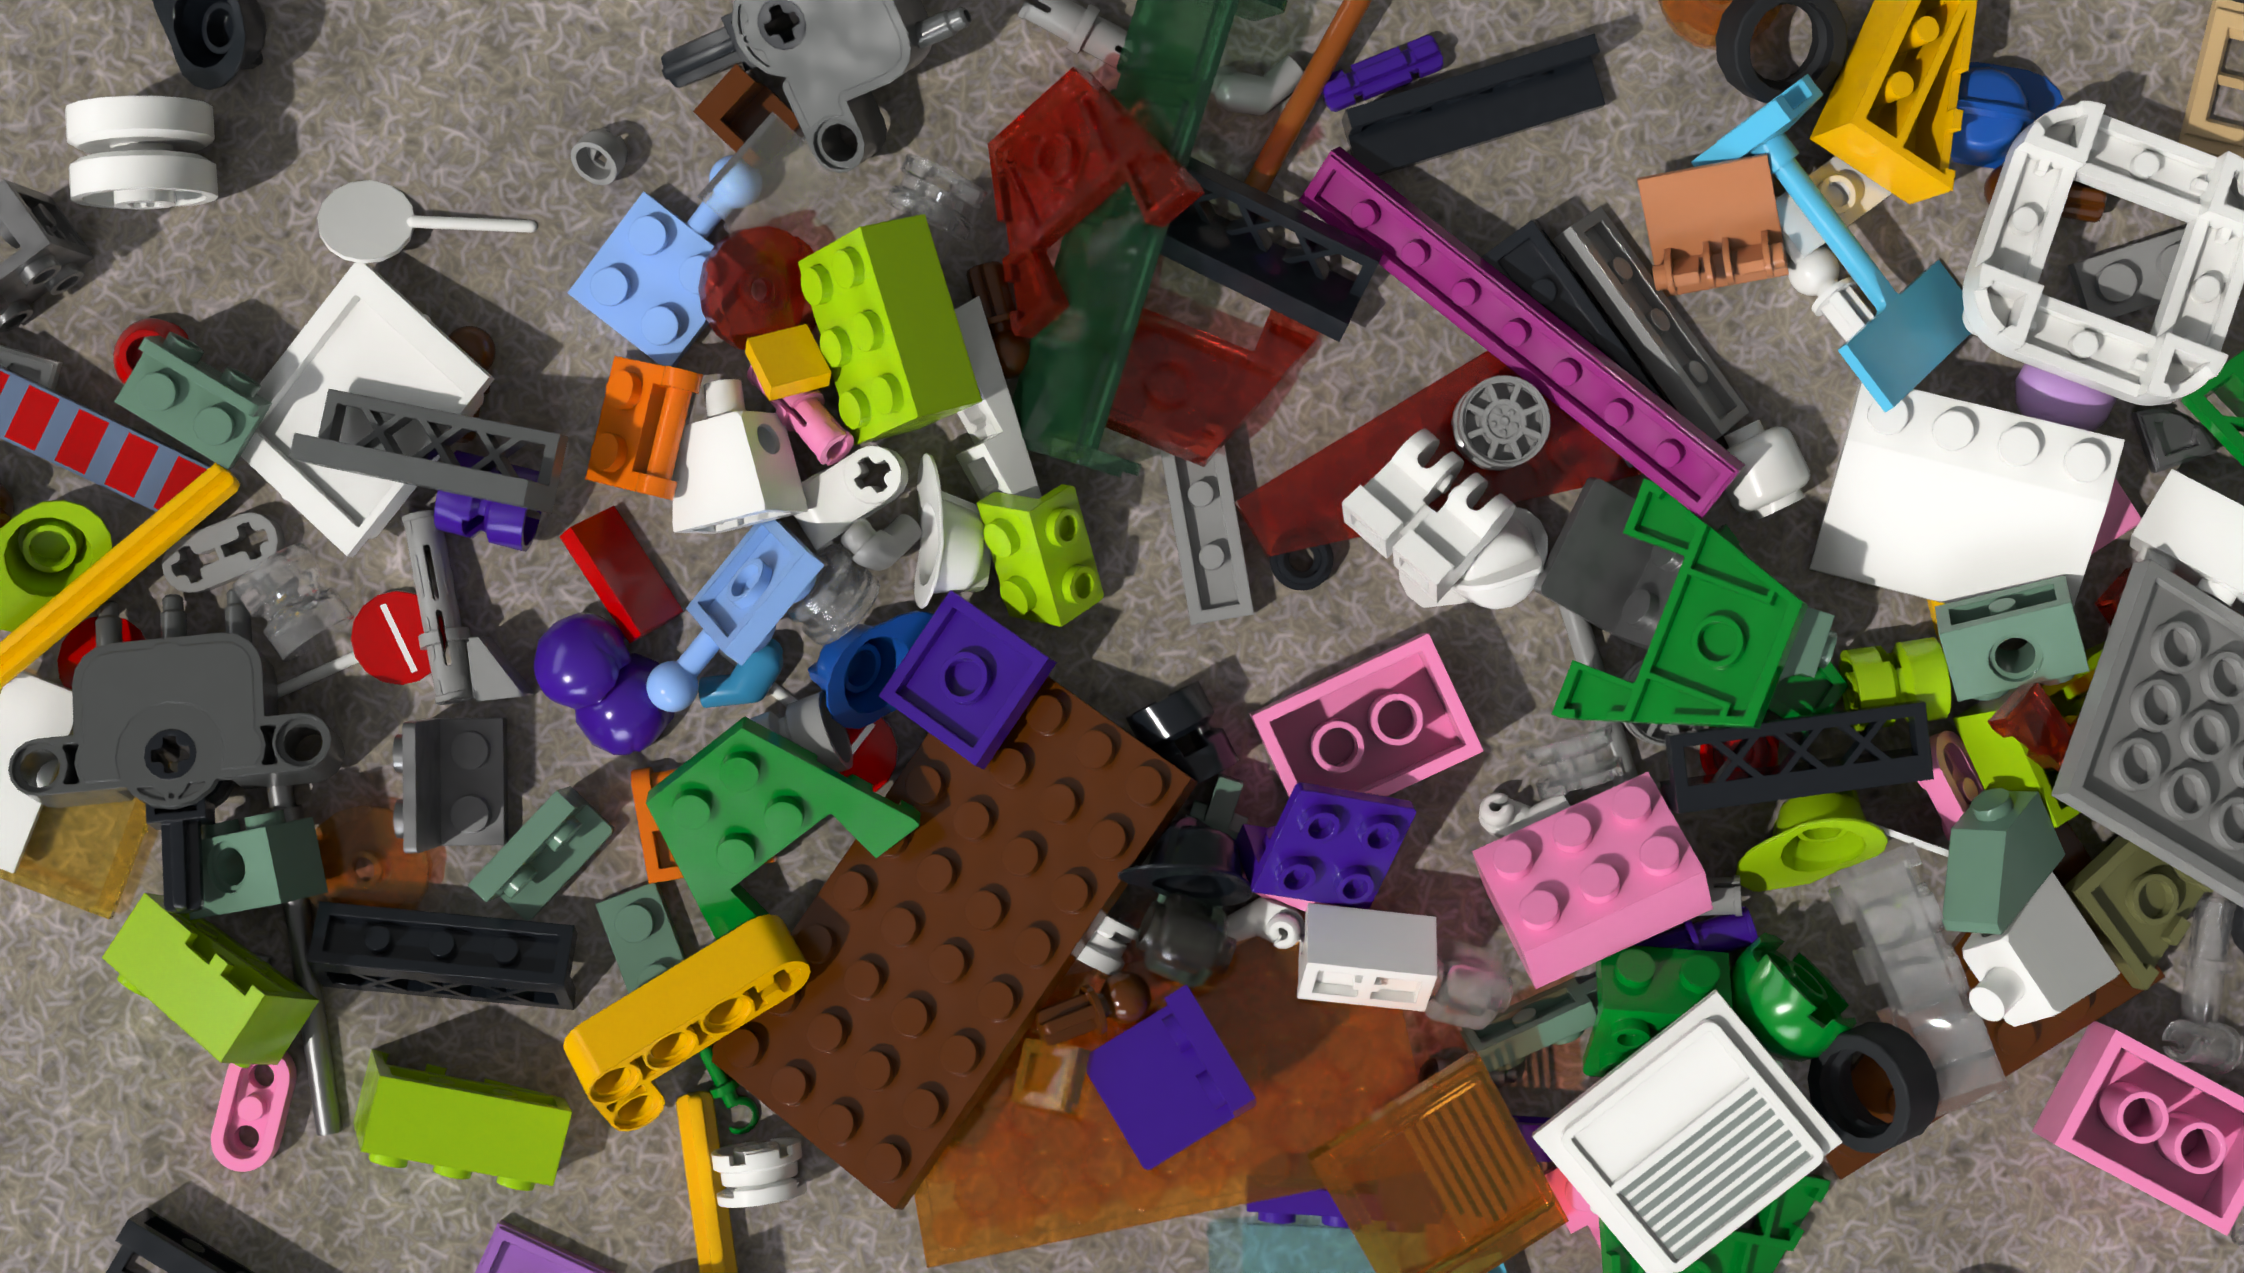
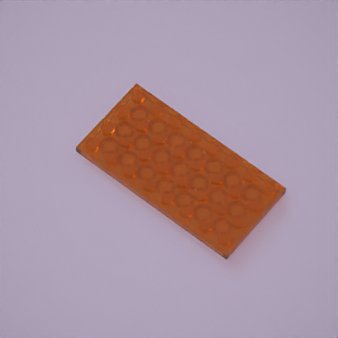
M1258 936L1229 944L1223 943L1209 946L1206 956L1192 951H1184L1125 963L1121 972L1128 971L1138 974L1147 982L1150 988L1151 1004L1146 1014L1132 1023H1119L1107 1018L1106 1033L1097 1035L1094 1031H1091L1055 1046H1047L1037 1030L1035 1018L915 1192L914 1197L927 1268L931 1269L1422 1170L1424 1167L1399 1124L1404 1119L1409 1124L1432 1167H1436L1435 1158L1411 1118L1412 1114L1418 1112L1429 1132L1426 1114L1422 1109L1424 1105L1403 1010L1297 998L1299 941L1293 947L1279 949L1273 946L1274 943ZM1097 969L1066 975L1043 1008L1079 995L1080 987L1086 984L1091 985L1095 992L1099 994L1104 982L1110 975ZM1187 984L1256 1097L1258 1105L1152 1170H1145L1081 1064V1059L1167 1006L1164 998Z

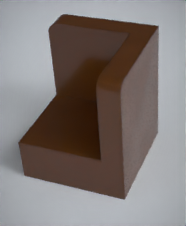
M738 64L733 66L693 110L747 164L761 168L800 128L794 112L751 70L745 71L744 67Z

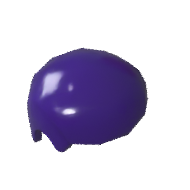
M578 612L556 621L538 640L534 658L535 676L543 693L555 703L573 709H580L599 703L615 686L620 669L628 665L632 660L623 641L626 637L620 628L607 619L590 613Z
M637 653L630 654L632 657L631 662L620 669L615 686L599 703L575 709L576 723L591 744L612 755H629L634 751L641 752L651 746L662 734L675 712L663 711L651 702L647 694V679L651 671L659 663Z

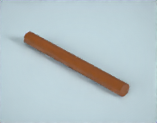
M1372 0L1342 1L1244 183L1267 194Z

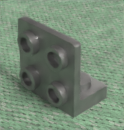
M5 179L0 182V235L13 248L18 249L21 247L20 250L0 264V332H7L24 323L33 314V310L29 305L49 291L52 295H57L76 285L84 277L81 267L95 257L51 196Z
M1589 477L1544 564V571L1539 574L1534 584V590L1620 640L1648 650L1684 556L1624 534L1625 525L1636 499L1600 478Z
M507 717L429 718L403 722L402 734H397L393 742L394 770L396 773H403V799H398L395 803L393 825L396 838H403L404 853H421L439 846L505 845L508 842Z

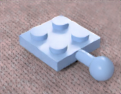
M739 155L725 156L713 165L709 174L711 191L687 223L649 193L643 191L568 291L570 296L659 365L675 367L748 273L747 269L707 239L731 206H741L750 202L759 190L760 175L757 168L747 164Z
M778 519L753 525L686 607L703 629L677 661L663 662L657 665L649 674L647 694L651 702L659 709L667 712H678L689 707L698 693L697 676L719 649L742 666L752 653L762 650L769 643L774 635L776 624L792 604L803 600L813 589L817 574L824 567V564Z

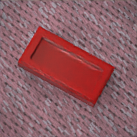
M615 506L571 526L559 536L629 643L667 624L684 612Z

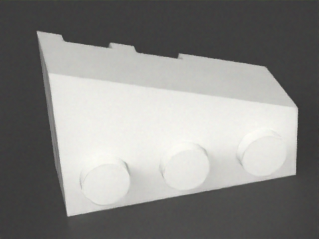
M2171 469L2131 535L2129 546L2139 552L2135 559L2137 562L2153 560L2225 606L2233 608L2244 615V506Z

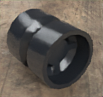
M1199 681L1182 687L1169 694V697L1157 703L1155 701L1126 717L1137 739L1198 781V784L1239 761L1224 729L1211 727L1209 721L1214 714V710ZM1190 734L1195 749L1183 755L1174 741Z

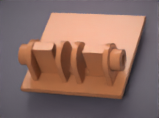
M1767 153L1637 178L1654 261L1652 271L1656 291L1662 290L1666 297L1789 275Z

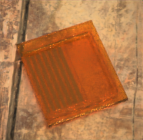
M1475 1049L1306 1154L1376 1273H1488L1569 1221Z

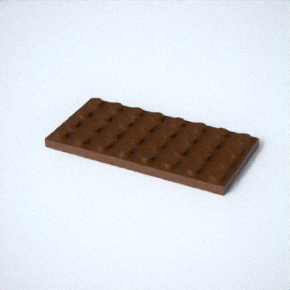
M1050 676L1046 678L985 770L975 766L935 736L928 733L885 796V798L896 804L903 800L914 806L921 813L920 826L877 858L855 839L791 932L792 937L810 967L811 973L808 981L790 997L716 1041L712 1047L713 1056L711 1062L890 1207L904 1210L1036 1018L1035 1014L1047 1003L1127 887L1128 883L1119 880L1117 873L1123 869L1142 865L1196 787L1198 781Z

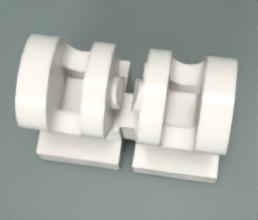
M1424 428L1411 436L1399 448L1391 461L1364 487L1359 485L1342 502L1344 522L1386 559L1393 553L1394 566L1438 603L1473 564V559L1503 529L1512 516L1516 505L1501 493L1492 498L1482 509L1472 510V507L1478 502L1488 486V481L1479 473H1474L1452 489L1448 495V500L1437 513L1428 507L1432 501L1450 489L1452 482L1463 467L1464 460L1454 452H1450L1442 457L1433 467L1424 468L1440 444V440Z

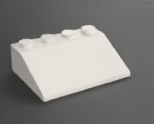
M1860 381L1809 569L1944 604L2065 575L2074 606L2109 502L2125 440L1916 389L1909 392L1894 408L1884 412Z

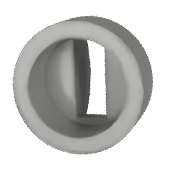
M606 128L593 129L584 134L571 150V161L575 170L585 180L596 185H608L613 182L624 169L628 160V149L625 141L620 136L615 137ZM599 152L607 158L606 163L597 158Z

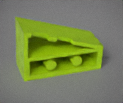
M144 893L102 956V959L119 973L117 980L123 986L140 996L148 998L220 1063H233L242 1068H249L251 1064L278 1065L320 1001L206 919L190 920L189 913L176 914L167 912L164 908V895Z
M371 1050L353 1121L360 1152L369 1153L368 1159L371 1162L392 1168L407 1167L408 1160L434 1165L433 1171L439 1175L462 1180L470 1179L472 1172L497 1176L496 1182L498 1184L521 1191L534 1190L535 1183L554 1186L572 1115V1110L565 1098L485 1078L484 1082L447 1076L445 1075L447 1068L428 1063L425 1071L388 1065L386 1063L389 1053Z

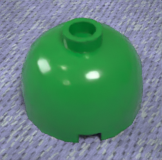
M1764 932L1740 955L1730 969L1733 1010L1766 1050L1776 1058L1802 1062L1819 1057L1840 1033L1851 1030L1857 1024L1855 1017L1842 1018L1840 1014L1849 1006L1831 981L1810 960L1799 952L1790 961L1783 954L1776 951L1785 941L1775 935Z

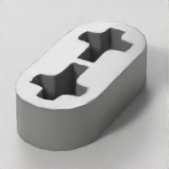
M251 512L238 514L182 537L164 552L162 560L163 574L169 584L179 591L202 593L216 589L264 570L276 563L283 554L285 546L283 530L278 522L268 515ZM250 524L254 531H266L268 541L260 545L262 556L256 558L253 552L247 551L231 555L228 546L243 541L247 537L246 526ZM191 548L194 554L203 555L216 551L219 560L201 568L203 579L200 581L194 575H182L179 565L188 561L186 550Z

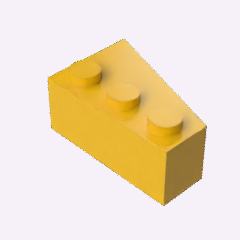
M1874 0L1809 139L1909 205L1953 191L1956 170L1949 169L1953 133L1961 131L1963 110L1957 109L1961 73L1969 71L1978 0Z

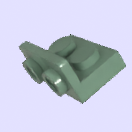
M169 332L166 339L160 335L145 337L139 346V349L144 353L114 402L225 469L234 468L272 405L271 402L257 394L261 385L234 368L227 366L223 373L203 362L200 359L204 354V350L178 334Z
M571 786L556 790L473 878L468 886L486 903L501 897L524 920H531L614 833V827Z

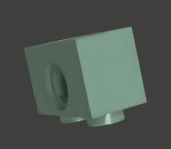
M2065 575L1935 606L1938 634L1958 702L1972 698L1980 701L1993 700L2004 696L2011 689L2037 683L2057 685L2069 681L2076 674L2090 671ZM2010 638H2022L2028 641L2023 647L2016 650H2004L1998 647L2003 641Z
M284 810L245 817L246 830L243 831L240 829L238 819L201 826L204 906L201 910L189 913L190 920L278 905L327 893L328 888L313 817L286 822Z

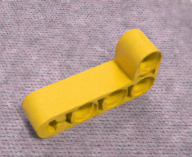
M771 914L758 916L577 1025L566 1036L563 1048L589 1101L609 1124L618 1131L628 1132L637 1130L655 1120L664 1109L665 1100L655 1082L656 1078L796 993L808 981L811 973L810 967L783 919Z

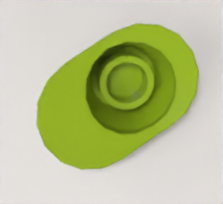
M67 500L42 501L23 510L0 528V630L13 632L113 548L111 533L100 516L84 505Z
M1856 790L1791 798L1786 800L1780 808L1777 820L1774 823L1773 837L1748 850L1738 861L1735 874L1740 875L1741 886L1755 892L1810 884L1841 869L1874 859L1884 852L1888 838L1882 828L1866 821Z

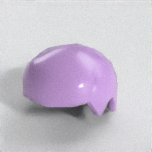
M2024 364L2015 380L2016 405L2022 415L2091 432L2105 423L2116 402V397L2028 364Z

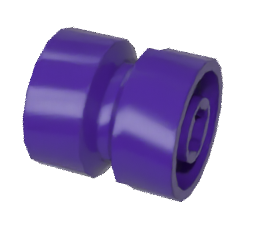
M459 450L454 452L459 464L467 468H471L485 458ZM511 464L519 478L538 482L540 471ZM496 467L489 471L492 473L502 474L499 470L496 469ZM443 491L437 492L434 509V524L437 530L469 538H475L481 531H484L489 543L526 552L536 536L540 520L527 517L528 509ZM529 509L538 518L541 517V511Z

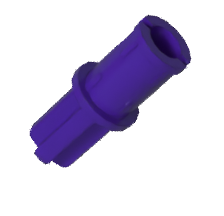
M1742 906V916L1718 915L1695 923L1688 920L1683 923L1682 927L1659 933L1635 945L1729 953L1750 946L1758 938L1748 908Z

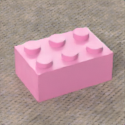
M1429 633L1416 635L1249 713L1288 798L1294 786L1299 782L1387 797L1484 751Z
M1649 772L1472 851L1487 895L1535 989L1713 909L1705 870Z
M2097 1021L2088 1025L2032 1132L2228 1236L2244 1206V1097L2114 1028Z

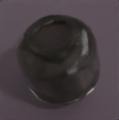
M1176 892L1165 898L1163 902L1154 900L1150 904L1141 922L1135 947L1143 951V962L1148 970L1195 988L1203 985L1213 972L1220 975L1226 972L1233 958L1237 941L1235 938L1228 936L1229 919L1222 909Z

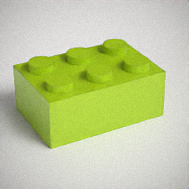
M925 214L860 226L798 261L801 271L802 292L807 302L811 304L820 333V350L825 361L830 366L839 395V413L842 421L849 428L850 434L854 438V446L924 428L982 402Z

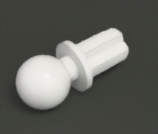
M1820 246L1796 264L1790 259L1788 264L1790 283L1798 292L1804 295L1818 296L1812 305V311L1816 316L1824 314L1845 342L1875 316L1855 291L1858 285L1852 277L1838 281L1839 263L1836 256L1829 249Z

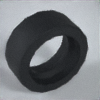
M1733 0L1722 14L1715 37L1717 62L1727 82L1743 95L1763 103H1769L1806 74L1811 77L1821 92L1826 91L1841 71L1848 49L1847 23L1838 4L1834 0ZM1784 4L1798 6L1808 14L1812 23V43L1808 56L1799 69L1785 79L1774 81L1763 78L1754 70L1751 64L1750 42L1754 29L1765 13L1774 7Z
M1866 1022L1851 1030L1842 1032L1819 1057L1811 1059L1807 1080L1812 1105L1841 1138L1842 1144L1857 1152L1878 1154L1923 1134L1935 1118L1940 1097L1936 1071L1921 1045L1908 1032L1890 1023ZM1860 1051L1870 1056L1886 1072L1894 1088L1896 1108L1893 1122L1886 1123L1873 1116L1860 1102L1852 1084L1850 1070L1854 1052Z

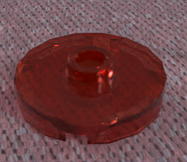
M768 225L738 229L717 242L703 263L698 286L702 313L714 333L735 349L745 351L747 338L803 324H807L812 332L817 324L814 323L816 320L811 304L807 302L802 292L801 271L798 265V261L814 253L810 245L798 236H793L788 231ZM758 278L762 279L767 287L766 296L760 302L754 299L751 291L752 284Z

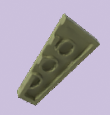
M2118 836L2063 887L2131 987L2145 991L2149 989L2159 974V971L2154 967L2168 946H2177L2191 926V923L2186 919L2204 892L2213 893L2214 891L2121 836Z

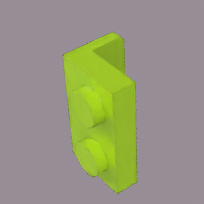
M1061 484L1039 499L994 491L977 502L979 514L984 525V539L992 555L1000 583V595L1007 607L1009 616L1062 627L1103 599V588L1074 486Z

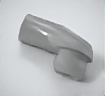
M1287 55L1263 76L1237 72L1234 66L1225 65L1219 67L1212 73L1208 86L1210 93L1215 96L1216 103L1225 110L1259 116L1267 114L1289 96L1296 88L1304 72Z
M900 514L885 529H880L878 532L872 528L867 520L858 519L841 536V543L854 554L852 560L858 565L870 570L881 571L889 568L922 537V530L919 524L906 514Z

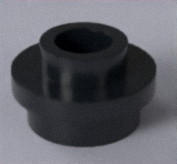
M1296 527L1285 531L1275 540L1270 551V567L1274 576L1282 585L1293 590L1304 591L1319 586L1327 579L1333 567L1334 556L1329 541L1320 532L1311 528ZM1296 547H1306L1313 554V564L1306 571H1297L1290 565L1289 556Z

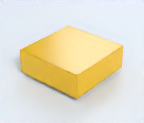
M807 324L747 338L745 354L769 401L829 386L831 370Z

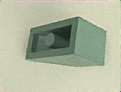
M2003 788L1983 790L1973 799L1970 807L1951 828L1942 922L1946 931L2002 935L2063 859L2065 852L2039 792L2008 791Z

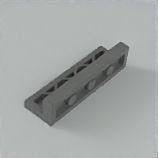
M328 389L318 437L294 433L289 458L321 467L552 514L568 437L561 434ZM347 406L362 409L374 429L372 433L355 445L339 442ZM380 413L393 415V417L384 422ZM412 420H418L430 438L431 443L413 456L404 455L392 435ZM437 424L452 428L442 434ZM470 431H474L479 434L490 454L471 468L462 467L450 446ZM495 436L509 438L510 440L500 446ZM382 443L386 451L374 448ZM528 443L545 446L538 482L519 478L508 460V457ZM440 455L444 463L432 461V459ZM497 466L502 474L489 471Z

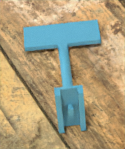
M1806 74L1729 131L1714 145L1691 161L1694 167L1764 153L1768 154L1771 174H1774L1877 310L1876 315L1838 349V352L1882 410L1887 412L1894 408L1971 334L1964 326L1962 319L1964 310L1962 290L1942 263L1937 260L1898 294L1796 160L1795 156L1799 154V151L1784 132L1790 129L1823 95L1811 77Z

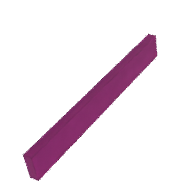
M1339 146L1330 151L1299 199V202L1327 224L1383 250L1384 253L1379 262L1380 266L1524 380L1532 384L1539 392L1697 517L1702 519L1744 468L1745 464L1343 148Z

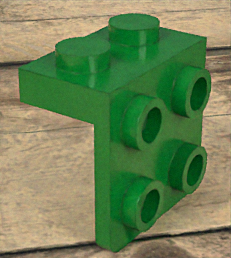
M1633 945L1597 961L1598 1013L1582 1059L1583 1072L1591 1077H1604L1715 989L1733 1009L1729 954L1725 952Z

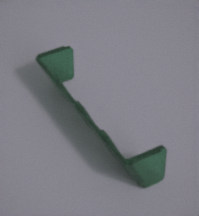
M1137 0L1125 38V44L1117 64V72L1121 74L1116 89H1112L1108 93L1078 188V194L1082 196L1078 212H1073L1069 217L1040 309V317L1044 319L1040 333L1035 334L1031 338L1029 358L1026 366L1020 373L1012 398L1022 431V438H1024L1028 451L1110 476L1121 478L1122 473L1139 476L1141 464L1098 450L1234 16L1251 21H1259L1285 13L1288 0Z

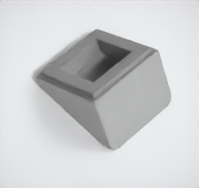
M491 636L469 638L467 649L473 699H476V702L535 695Z

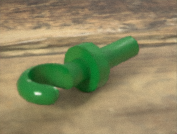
M710 1045L698 1052L714 1082V1085L709 1088V1092L713 1099L721 1097L727 1109L737 1105H746L751 1109L752 1118L749 1124L740 1128L729 1126V1130L733 1134L742 1135L748 1133L758 1123V1106L749 1097L738 1095L735 1089L740 1084L711 1062L713 1045Z

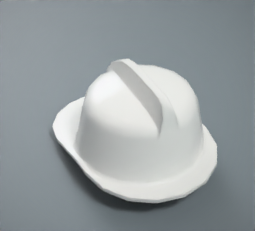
M925 453L920 461L917 478L918 516L922 537L920 538V550L915 573L914 595L916 605L920 609L928 605L933 593H949L950 590L955 593L984 590L988 584L992 559L990 549L984 539V525L978 507L974 503L941 491L935 460L932 455Z
M1516 506L1503 529L1473 559V564L1438 603L1400 570L1399 580L1407 596L1424 608L1463 603H1474L1478 606L1494 610L1512 607L1529 595L1534 589V584L1539 574L1544 571V563L1548 556V536L1541 521L1527 509Z

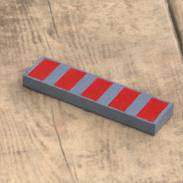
M0 365V438L155 512L211 467V465Z

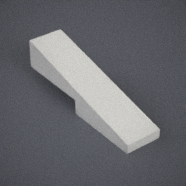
M978 296L954 309L982 398V402L957 412L974 445L955 456L980 500L994 491L1039 499L1042 495L982 303Z

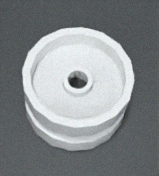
M168 96L100 97L80 100L66 105L67 143L81 151L92 153L77 159L69 166L70 201L80 205L100 208L161 209L175 206L200 205L215 201L218 198L216 164L199 154L192 153L204 149L212 144L215 139L213 106L203 101Z

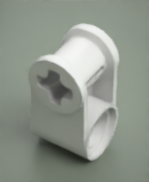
M866 446L855 451L834 466L826 468L801 482L808 512L796 514L794 517L816 551L833 543L832 539L847 531L858 519H866L896 500L904 492L909 478V470L905 460L898 452L887 447ZM869 460L875 464H889L891 471L884 476V481L888 487L884 490L879 486L866 487L862 479L870 473L866 465Z

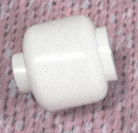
M1757 420L1724 436L1729 446L1726 450L1745 464L1744 468L1725 490L1736 511L1740 513L1753 511L1758 520L1804 498L1801 488L1808 483L1811 474L1788 428L1776 426L1764 430L1760 420Z

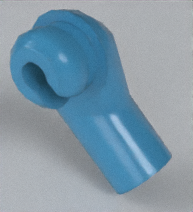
M771 638L762 650L752 653L742 666L737 663L731 674L701 677L698 691L702 706L704 708L761 701L780 675L784 665L783 649L780 643Z

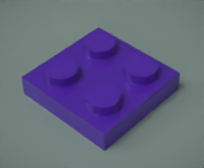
M950 590L879 694V697L969 762L985 770L1057 662L968 600Z

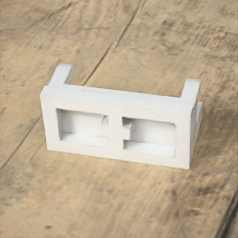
M1308 903L1305 913V935L1300 936L1297 998L1426 1011L1437 979L1436 917Z

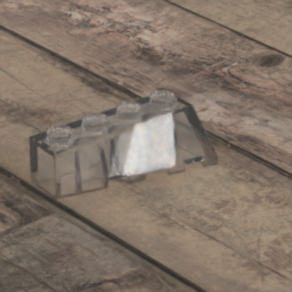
M1912 842L1835 872L1834 877L1838 886L1828 889L1827 892L1841 926L1853 922L1862 944L1861 947L1851 951L1865 986L1877 983L1887 1006L1876 1011L1879 1022L1890 1023L1908 1032L1926 1051L1936 1071L1940 1096L1935 1118L2010 1092V1088L1983 1019L1974 1011L1967 996L1970 989L1959 957L1950 943L1946 944L1941 931H1944L1945 928L1942 921L1943 916L1933 892H1930L1926 882L1920 881L1915 866L1921 865L1922 862L1915 844Z

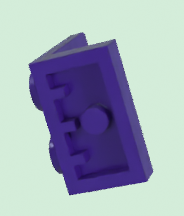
M1299 782L1294 786L1276 826L1267 828L1243 824L1236 841L1239 846L1240 861L1248 882L1251 884L1252 892L1351 908L1370 909L1416 815V810L1413 803L1409 800Z
M1187 984L1164 998L1167 1006L1081 1059V1064L1145 1170H1152L1258 1105L1256 1097Z

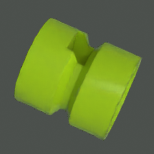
M1935 637L1895 642L1891 653H1886L1881 645L1841 651L1838 669L1840 675L1849 685L1842 695L1845 710L1920 700L1926 703L1927 721L1948 717L1951 709V683L1944 652ZM1896 719L1887 720L1881 728L1893 726ZM1868 723L1850 726L1856 731H1863Z

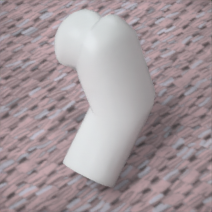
M1561 791L1554 793L1532 807L1510 799L1504 793H1492L1487 795L1480 804L1479 820L1481 825L1491 835L1502 838L1571 806Z
M1260 897L1218 921L1215 932L1220 942L1229 951L1255 936L1274 943L1273 946L1279 949H1287L1297 945L1300 942V936L1305 935V922L1296 908L1276 900Z

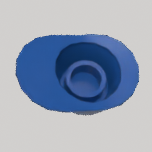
M1970 62L1969 71L1961 73L1957 109L1963 110L1961 131L1953 133L1950 156L1953 162L1993 169L2001 166L2016 137L2031 123L2045 113L2054 110L2064 100L2060 90L2045 76L2026 69Z
M916 610L900 614L876 626L853 623L839 628L827 639L820 651L818 661L808 668L811 680L821 687V690L826 695V705L833 720L844 728L860 729L897 710L880 698L879 694L934 615L933 613Z

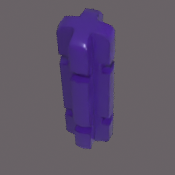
M1425 35L1408 42L1407 50L1401 52L1399 47H1395L1351 65L1352 72L1344 74L1342 69L1333 72L1321 93L1325 104L1331 112H1338L1356 105L1355 98L1362 96L1364 101L1411 83V75L1418 73L1420 78L1440 71L1444 63L1438 43L1431 35Z

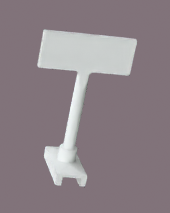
M22 671L7 683L0 694V869L13 874L18 870L43 804L17 790L13 785L8 772L10 758L15 750L27 741L38 738L68 736L73 733L72 689L26 671ZM58 760L49 761L40 768L36 779L38 787L41 788L53 782L59 768Z

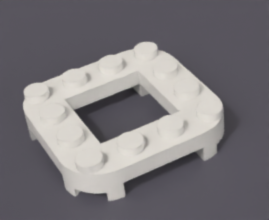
M2080 101L2076 105L2056 108L2045 113L2026 127L2009 148L1965 274L1962 290L1964 306L1962 319L1964 326L1991 349L2006 357L2126 402L2143 406L2172 403L2193 393L2207 381L2216 377L2229 356L2222 353L2221 350L2244 284V159L2230 151L2216 157L2103 114L2106 105L2099 102ZM2073 180L2187 223L2150 334L2042 294L2044 285L2039 284L2038 281Z

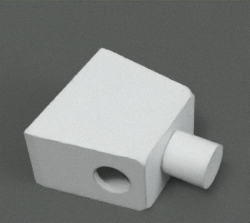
M739 379L717 380L704 384L708 419L684 426L673 471V481L678 482L672 508L674 533H722L808 512L786 426L782 425L777 413L746 411L742 381Z
M2053 871L2002 935L1972 933L1962 948L1964 960L1979 981L1969 994L1972 1008L1979 1016L1986 1020L1999 1021L2004 1018L2006 1023L2014 1027L2061 1013L2120 974V971Z

